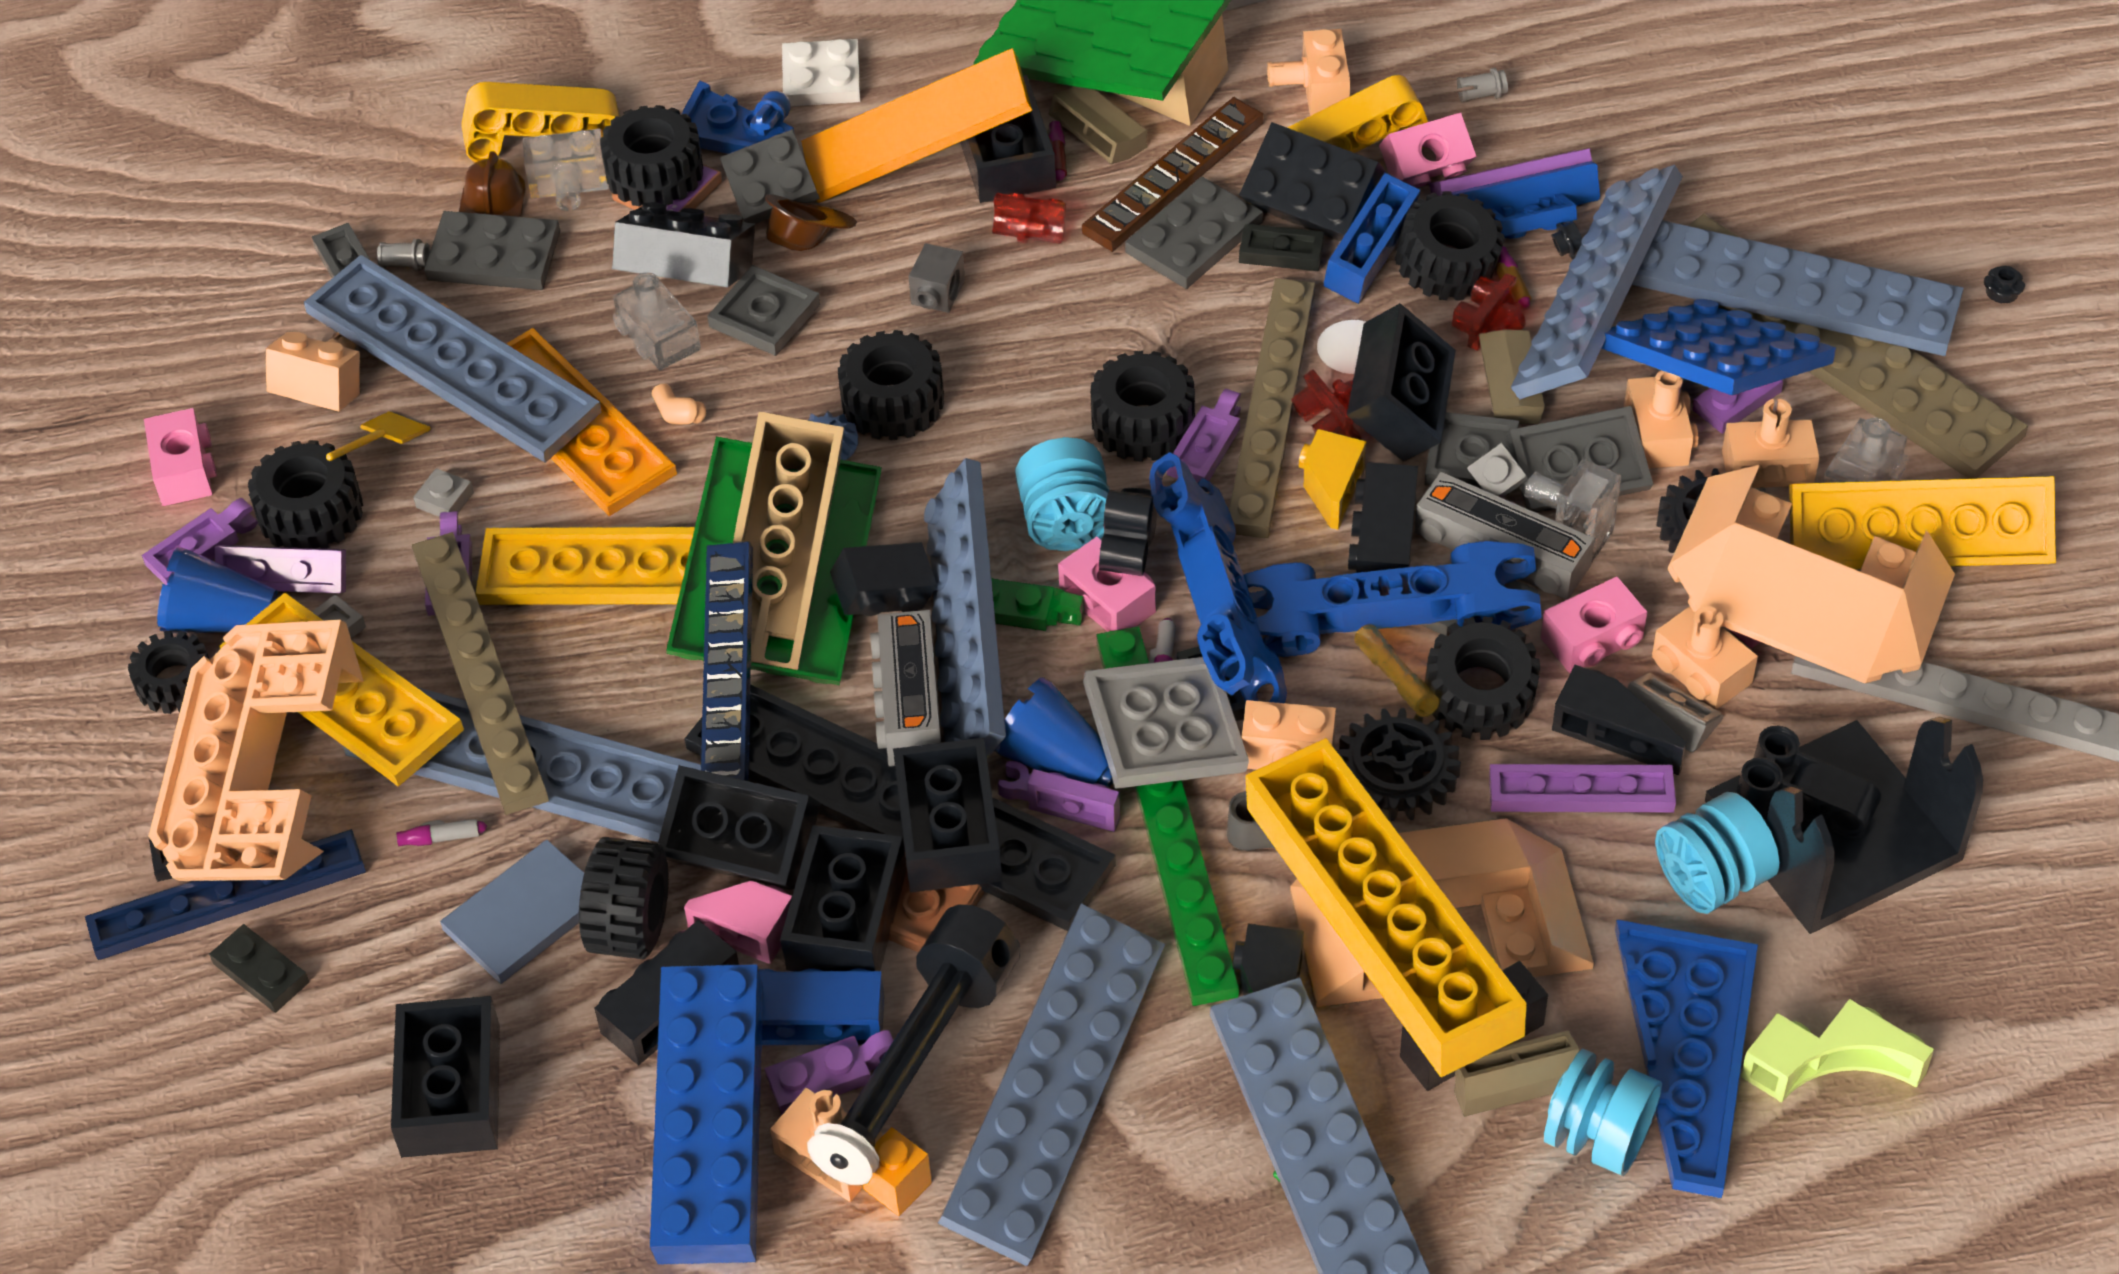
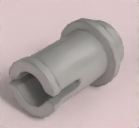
M1491 68L1489 73L1457 78V89L1468 86L1474 87L1473 90L1458 92L1461 102L1493 95L1498 99L1501 97V94L1508 92V83L1504 70L1497 71L1496 68Z
M414 239L412 243L380 242V246L377 248V260L382 268L413 267L414 270H422L426 266L431 250L429 244L422 243L420 239Z

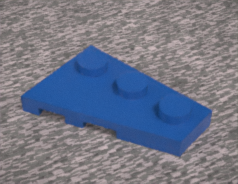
M699 80L681 113L687 114L691 118V122L696 124L700 148L727 154L793 129L794 131V127L783 122L778 128L771 129L767 136H759L757 130H751L750 122L754 117V110L750 111L738 105V99L727 93L722 97L712 92L710 85Z

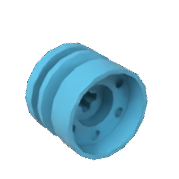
M1063 437L1047 440L1027 451L1020 458L1015 468V475L1020 500L1023 503L1028 534L1033 541L1049 550L1069 551L1081 548L1096 536L1101 539L1104 534V511L1110 487L1107 485L1102 456L1097 448L1083 439Z
M1725 792L1700 806L1695 814L1686 813L1678 820L1664 825L1656 833L1655 846L1657 857L1666 878L1679 897L1699 913L1708 914L1716 910L1723 903L1726 904L1735 899L1739 891L1748 892L1773 878L1778 873L1780 864L1778 849L1769 827L1753 805L1737 793Z
M1582 1048L1573 1059L1568 1070L1563 1073L1554 1090L1548 1108L1544 1142L1558 1148L1569 1134L1566 1152L1576 1156L1590 1138L1594 1140L1591 1162L1624 1176L1635 1161L1646 1138L1658 1106L1662 1082L1630 1068L1617 1086L1612 1085L1614 1062L1605 1058L1594 1072L1596 1055Z

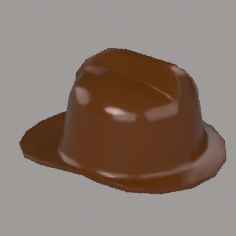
M490 151L488 159L475 162L466 172L459 212L520 217L526 191L525 180L517 174L509 162L499 159L495 151Z
M773 194L765 196L767 203L772 206L766 237L770 242L791 250L804 251L812 249L821 243L831 228H853L857 223L852 216L832 208L800 203Z

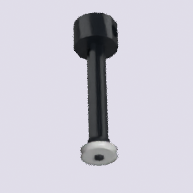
M958 904L947 908L916 955L917 970L929 986L845 1118L837 1124L826 1123L819 1125L814 1131V1136L807 1142L808 1153L812 1161L828 1176L847 1185L855 1186L868 1184L873 1178V1173L879 1168V1156L874 1149L875 1139L958 1006L981 1008L990 1005L1020 959V943L1003 920L991 912L974 905Z

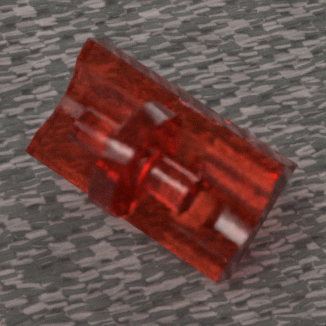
M996 193L994 197L992 234L1017 237V242L1027 244L1029 239L1062 244L1065 235L1066 203L1062 200L1051 198L1048 200L1028 198L1024 194L1010 193L1008 195Z
M1506 273L1498 283L1481 276L1474 284L1471 292V301L1479 304L1480 307L1478 308L1461 301L1454 309L1452 326L1468 334L1467 347L1476 351L1480 350L1479 334L1499 330L1524 329L1526 320L1522 313L1523 306L1519 302H1514L1511 295V289L1516 284L1517 277Z
M1314 369L1305 374L1303 377L1307 387L1291 399L1296 412L1304 422L1309 421L1324 411L1326 416L1311 425L1315 434L1320 429L1362 440L1361 435L1353 427V420L1347 416L1353 380L1344 383L1342 379H1337L1332 384V388L1335 390L1332 393Z

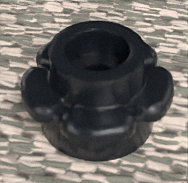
M1573 221L1564 225L1557 223V232L1551 235L1553 243L1560 256L1569 254L1573 260L1582 244L1583 238Z
M2010 266L1995 267L1988 272L1989 276L1984 278L1987 296L1998 303H2011L2015 301L2025 288L2022 274Z

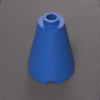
M177 547L173 551L166 571L172 572L167 585L162 584L157 625L161 627L160 631L172 630V633H178L179 631L186 633L229 632L236 625H246L277 599V590L189 549Z
M1040 677L1028 688V690L1034 693L1031 699H1027L1024 702L1018 700L1004 719L1006 737L994 752L1035 770L1047 773L1056 772L1073 780L1089 784H1102L1110 788L1114 782L1099 734L1051 681L1045 677Z

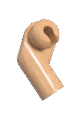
M659 384L652 390V397L666 422L675 425H689L691 423H701L705 419L706 407L702 402L688 397H675L668 384Z

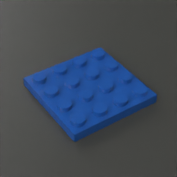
M1708 299L1694 300L1693 304L1684 307H1669L1667 312L1660 314H1645L1639 320L1620 321L1616 326L1611 327L1610 331L1605 333L1606 339L1601 348L1729 395H1736L1833 364L1836 347L1821 343L1818 336L1806 333L1795 334L1786 331V327L1783 324L1776 322L1762 323L1752 319V315L1748 312L1739 310L1727 311L1718 308L1719 304Z

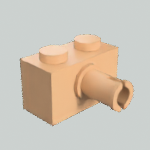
M1342 30L1303 31L1301 61L1267 62L1269 87L1303 84V87L1306 88L1310 116L1350 97V77Z
M286 332L266 348L267 392L338 412L360 395V353L355 350L356 344L338 332L326 342L309 338L301 332Z
M1662 370L1655 377L1628 379L1624 407H1632L1649 469L1687 466L1690 462L1692 448H1697L1698 446L1697 425L1695 422L1690 423L1688 418L1690 415L1689 394L1687 391L1682 392L1681 390L1683 380L1680 379L1682 377Z
M1774 399L1768 400L1764 404V414L1761 422L1744 421L1726 424L1722 447L1726 473L1760 465L1752 488L1789 487V484L1815 482L1819 453L1812 419L1789 420L1792 408L1787 401L1778 399L1776 411H1773Z
M1689 606L1656 630L1652 658L1661 670L1671 673L1683 683L1696 699L1703 700L1710 707L1717 710L1753 683L1758 656L1722 627L1723 615L1719 612L1715 619L1716 608L1702 607L1694 613Z
M1246 700L1242 741L1249 759L1247 769L1264 767L1324 738H1327L1334 747L1336 708Z
M805 1088L770 1128L774 1154L851 1202L861 1191L863 1185H847L831 1178L812 1161L807 1149V1142L814 1136V1131L819 1125L826 1123L837 1124L845 1118L847 1113L844 1112L841 1106L839 1096L837 1094L834 1097L832 1096L833 1091L822 1090L814 1093ZM881 1131L877 1135L875 1143L882 1137Z

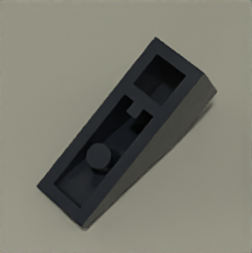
M1574 665L1555 703L1552 730L1648 765H1672L1673 774L1679 775L1683 766L1687 742L1617 679L1606 676L1597 670H1589Z
M1248 923L1245 942L1236 941L1233 959V969L1241 970V989L1243 995L1300 977L1303 960L1304 931Z

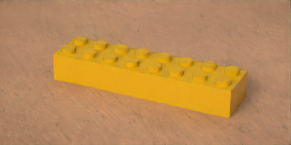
M1327 738L1246 774L1247 810L1440 1077L1525 1037V1000Z

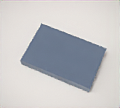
M546 839L440 921L442 929L492 977L502 984L579 923V900L584 872Z

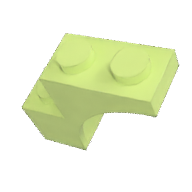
M1849 999L1820 1037L1812 1034L1802 1023L1790 1021L1777 1013L1747 1050L1741 1078L1780 1102H1783L1789 1094L1807 1081L1839 1071L1859 1070L1881 1073L1905 1081L1917 1088L1927 1074L1934 1049L1926 1045L1917 1035L1904 1032L1884 1020L1875 1010L1863 1007Z

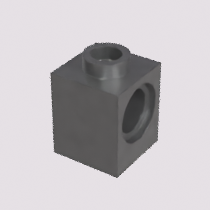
M927 243L924 244L908 276L912 305L947 313L950 312L965 281L963 251Z

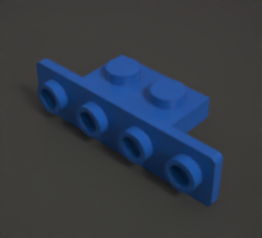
M1593 161L1455 191L1452 194L1459 196L1460 193L1468 195V199L1472 201L1480 200L1484 203L1483 208H1491L1496 214L1494 220L1501 222L1503 227L1501 233L1504 234V238H1520L1525 236L1527 231L1539 228L1555 230L1557 223L1564 225L1565 222L1577 220L1576 205L1598 201L1600 199L1598 166Z

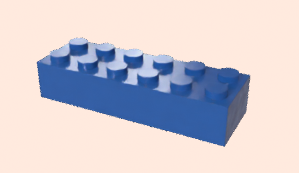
M757 965L661 967L650 1248L657 1264L756 1262L763 983Z

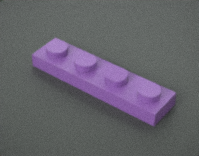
M1590 148L1575 150L1429 183L1431 193L1442 196L1443 191L1455 192L1592 161Z
M1490 764L1489 768L1491 812L1674 813L1676 797L1672 765Z

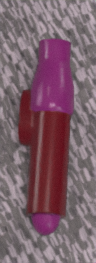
M1052 121L1049 123L1048 137L1055 154L1056 180L1062 181L1067 176L1065 136L1061 123L1059 121Z

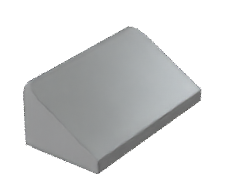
M1647 673L1630 682L1627 688L1687 742L1686 750L1694 752L1703 744L1724 716L1716 709L1652 673Z

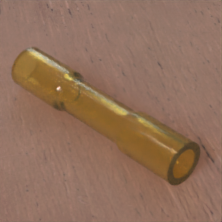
M1374 625L1361 627L1355 634V644L1375 666L1383 671L1397 687L1401 697L1418 716L1426 717L1431 715L1439 705V699L1420 676L1409 669L1395 653L1394 647Z

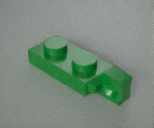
M991 578L995 624L1046 631L1047 626H1056L1057 622L1081 625L1084 614L1083 596L1068 593L1051 586Z

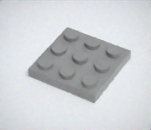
M1203 657L1085 671L1083 684L1115 789L1247 771L1249 759L1227 694L1212 680Z

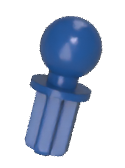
M780 91L766 93L754 109V117L750 122L751 130H757L758 135L763 137L767 136L771 129L778 128L790 112L791 104L788 97Z

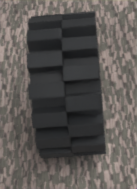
M172 630L164 631L163 639H158L157 634L150 636V645L142 641L137 646L140 653L132 652L130 656L132 663L128 664L129 676L140 702L144 706L148 704L150 710L155 712L161 706L164 714H171L172 707L177 706L180 712L191 668L203 656L209 659L206 648L202 642H199L198 637L192 634L188 638L187 633L184 631H179L177 637H174ZM176 665L187 666L180 674L174 677L156 678L161 671L168 667Z

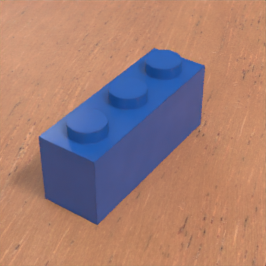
M1384 173L1330 257L1323 286L1359 304L1397 245L1407 212L1410 208H1413L1414 203L1419 199L1421 190Z
M857 968L850 971L806 969L799 972H776L771 969H759L763 983L762 1045H829L851 1036H855L858 1045H863L869 1037L883 1031L885 995L881 971Z

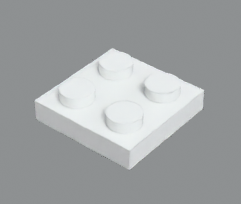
M858 39L782 43L783 93L788 97L791 106L860 102Z

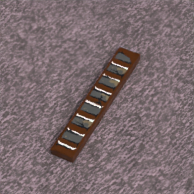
M1232 97L1082 224V234L1113 252L1263 124L1264 113L1236 97Z

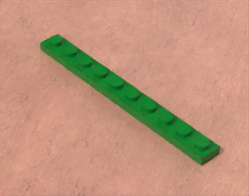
M1139 626L1096 634L1097 647L1103 669L1149 663ZM1182 780L1134 786L1192 1006L1238 998V983Z

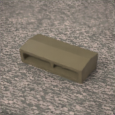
M1073 86L1069 90L1053 94L1048 114L1110 164L1128 160L1147 148V130L1098 91Z
M1499 330L1479 334L1494 418L1519 420V424H1539L1545 408L1542 392L1519 400L1511 389V385L1519 371V365L1525 359L1532 345L1530 332L1525 330Z
M1569 1030L1502 1047L1456 1070L1454 1093L1464 1117L1553 1094L1561 1076L1568 1070L1573 1059L1580 1051Z

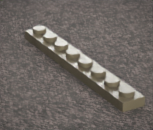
M1275 278L1229 507L1236 535L1269 538L1315 295V282Z
M453 532L412 544L414 556L505 815L549 802L546 788Z

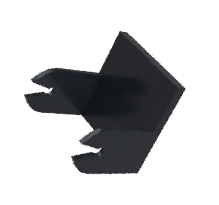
M1939 716L1923 722L1918 730L1906 778L1858 720L1799 747L1798 751L1870 781L1881 793V801L1865 833L1859 838H1846L1830 832L1823 815L1814 818L1812 823L1804 821L1803 790L1787 787L1774 793L1768 815L1762 818L1769 827L1776 843L1780 864L1777 875L1769 879L1768 882L1809 934L1963 860L1983 794L1984 779L1973 744L1965 746L1954 762H1950L1948 753L1951 751L1952 720ZM1740 775L1706 790L1705 802L1707 803L1725 792L1736 793Z

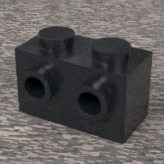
M922 542L843 548L830 571L844 615L862 614L864 616H874L881 612L918 611L924 608L937 587Z

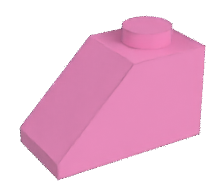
M751 880L690 899L684 906L688 928L699 920L737 952L771 964L781 948L780 938L792 896L788 895L780 887L774 885L765 886Z

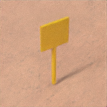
M388 411L361 424V429L371 433L329 452L326 455V459L333 461L381 437L404 444L430 431V426Z

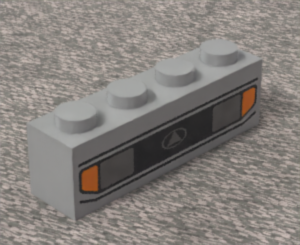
M1443 472L1439 473L1416 505L1414 533L1432 543L1441 544L1452 550L1463 544L1484 541L1520 543L1534 547L1536 571L1520 580L1530 583L1546 593L1555 594L1566 600L1570 598L1591 566L1594 537ZM1512 558L1504 563H1521L1525 560Z
M930 610L877 614L879 632L870 633L872 659H880L879 662H872L874 688H882V691L874 692L876 718H884V721L876 722L878 749L887 748L889 766H895L894 748L941 743Z

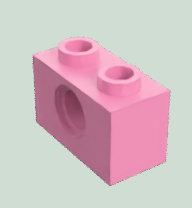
M1461 113L1388 134L1379 144L1389 175L1415 188L1431 183L1430 178L1443 174L1445 179L1457 177L1467 172L1466 166L1477 157ZM1422 147L1429 148L1434 152L1436 162L1429 161L1423 156Z
M194 408L145 418L144 425L152 476L162 506L211 496L210 478L217 477L213 456L211 452L205 453V448L212 447L207 424L198 423Z
M1097 536L1058 563L1059 589L1083 596L1084 612L1107 632L1136 627L1156 613V587L1147 573L1144 572L1143 576L1099 570L1102 540Z
M1615 577L1544 610L1540 638L1570 674L1574 665L1592 667L1598 664L1604 657L1621 649H1630L1638 644L1644 636L1647 611L1622 581Z

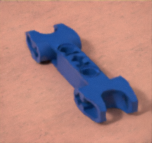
M1169 452L1152 464L1149 476L1151 494L1154 498L1153 502L1157 513L1171 524L1178 545V555L1201 623L1197 634L1198 645L1211 678L1219 688L1230 695H1234L1240 689L1245 702L1246 700L1258 701V689L1265 684H1272L1274 692L1268 702L1285 703L1287 689L1284 673L1277 654L1263 642L1257 624V615L1233 546L1236 530L1220 490L1210 481L1202 478L1197 483L1188 465L1177 455ZM1176 466L1177 481L1170 486H1163L1162 479L1165 472L1169 468ZM1225 676L1228 677L1230 680L1225 681Z
M1484 541L1463 544L1451 552V564L1424 565L1316 579V572L1310 565L1305 563H1285L1244 574L1248 588L1260 587L1264 589L1249 593L1254 608L1269 610L1265 615L1257 617V624L1261 635H1267V637L1263 638L1264 644L1273 650L1278 657L1312 653L1320 646V634L1346 633L1430 624L1454 619L1457 620V625L1462 627L1464 619L1474 617L1475 623L1482 622L1483 617H1493L1492 623L1500 625L1502 620L1511 624V630L1529 625L1542 618L1540 594L1533 593L1530 590L1508 589L1504 587L1506 583L1528 577L1536 571L1534 547L1520 543ZM1512 558L1525 560L1521 563H1504ZM1519 606H1529V607H1530L1529 609L1524 610V611H1512V610H1510L1511 608H1515V607H1519Z

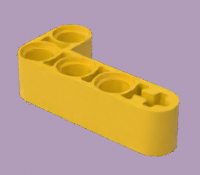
M1394 75L1287 128L1356 153L1386 138L1388 134L1427 123L1428 119L1407 78L1402 75Z
M480 82L473 85L467 93L461 124L466 154L469 159L477 162L488 159L490 151H495L497 156H499L504 135L600 140L603 137L604 128L610 126L611 120L616 116L620 117L614 94L605 89Z

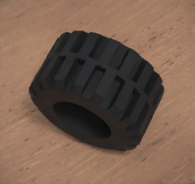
M647 105L640 106L638 110H627L623 112L624 115L622 117L616 116L612 119L611 125L606 126L603 130V137L600 138V147L607 184H609V189L613 194H618V199L623 202L631 201L633 206L638 207L647 202L662 203L667 206L673 204V200L686 198L688 191H694L698 187L697 181L702 180L704 167L696 124L691 122V118L687 114H680V111L675 108L665 109L661 105L648 108Z
M1443 191L1442 196L1431 193L1427 195L1426 200L1421 198L1417 200L1413 208H1410L1407 212L1395 249L1397 251L1395 261L1397 265H1400L1399 272L1402 277L1410 278L1408 284L1414 289L1421 288L1423 290L1422 294L1429 297L1431 294L1437 295L1439 300L1447 301L1449 297H1453L1456 301L1464 300L1466 294L1470 297L1479 294L1480 288L1485 289L1493 276L1504 243V234L1501 233L1503 229L1500 221L1494 220L1496 214L1491 208L1485 209L1483 208L1484 203L1480 200L1472 201L1468 199V195L1463 193L1455 196L1451 191ZM1443 244L1451 245V246H1453V247H1455V248H1457V249L1447 247V246H1445V245H1443Z
M894 330L893 333L885 334V331L876 332V336L870 337L866 335L860 338V344L852 343L847 348L848 354L842 355L840 367H838L841 404L847 421L855 423L858 432L863 435L870 432L871 438L879 440L882 436L889 437V440H898V436L905 435L906 438L915 436V431L917 430L924 432L930 427L929 421L936 422L940 416L939 410L943 409L944 388L940 356L937 350H932L930 342L927 340L919 341V335L913 333L903 335V331Z
M1134 351V355L1128 356L1126 353L1118 355L1117 361L1108 360L1104 363L1103 370H1097L1094 375V382H1091V420L1094 436L1098 442H1103L1105 450L1109 453L1117 451V457L1126 459L1129 456L1134 457V461L1143 462V458H1151L1152 461L1159 460L1163 454L1173 453L1195 418L1193 377L1188 375V369L1183 364L1177 365V359L1171 356L1163 358L1160 352L1152 351L1151 354H1143V351Z
M309 440L307 444H301L300 441L291 442L292 446L286 448L280 446L274 449L275 453L273 455L266 454L260 459L261 466L253 468L251 472L252 479L248 480L249 496L264 537L269 538L271 544L276 547L284 545V547L292 548L320 547L321 549L330 548V543L334 541L340 543L346 539L344 534L346 532L352 533L356 529V521L361 520L363 514L361 507L364 506L351 460H348L345 454L333 461H328L326 455L334 451L335 446L327 442L321 446L317 440Z
M1474 617L1466 618L1462 627L1453 623L1447 627L1446 635L1441 633L1435 639L1434 648L1430 649L1424 683L1427 706H1433L1432 715L1436 720L1445 719L1444 728L1452 733L1456 728L1462 730L1461 737L1471 739L1472 732L1480 733V740H1490L1491 732L1496 731L1500 738L1508 735L1510 725L1517 729L1523 724L1524 716H1529L1538 687L1540 661L1535 658L1536 648L1533 643L1525 644L1526 634L1520 629L1512 632L1510 630L1511 624L1502 620L1500 625L1493 624V617H1483L1480 623H1475ZM1468 668H1488L1499 674L1505 681V684L1491 690L1476 689L1467 685L1458 674Z
M602 837L597 842L585 868L579 900V930L583 946L587 952L635 959H646L651 954L663 927L668 900L669 870L662 845L659 843Z

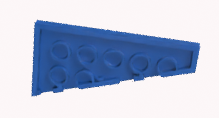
M1616 920L1615 933L1647 1076L1662 1082L1661 1095L1655 1113L1672 1189L1722 1198L1758 944Z

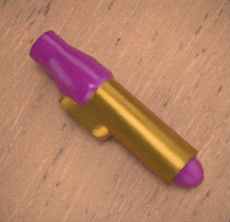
M1502 246V251L1496 265L1497 275L1500 281L1507 283L1516 304L1527 308L1532 300L1531 295L1521 277L1518 265L1508 253L1507 248Z

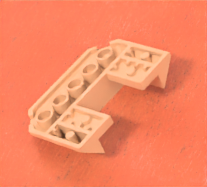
M1760 465L1708 477L1668 567V571L1674 581H1681L1689 594L1688 604L1694 613L1702 607H1714L1717 609L1715 619L1719 612L1723 615V627L1862 683L1880 680L1883 674L1901 670L1903 674L1919 670L1955 573L1927 529L1916 552L1874 536L1861 570L1857 571L1777 539L1792 503L1752 488Z
M342 620L236 625L223 637L226 644L211 659L203 656L191 668L149 833L155 848L161 850L169 862L166 867L172 878L178 881L286 880L324 852L302 840L312 796L301 789H268L287 712L332 710L338 683L364 682L347 624Z
M1507 818L1399 833L1454 908L1481 904L1495 961L1501 970L1518 961L1523 963L1533 977L1593 969L1594 962L1561 848ZM1296 879L1290 886V893L1298 929L1304 931L1303 952L1315 1006L1323 1007L1383 998L1302 884Z

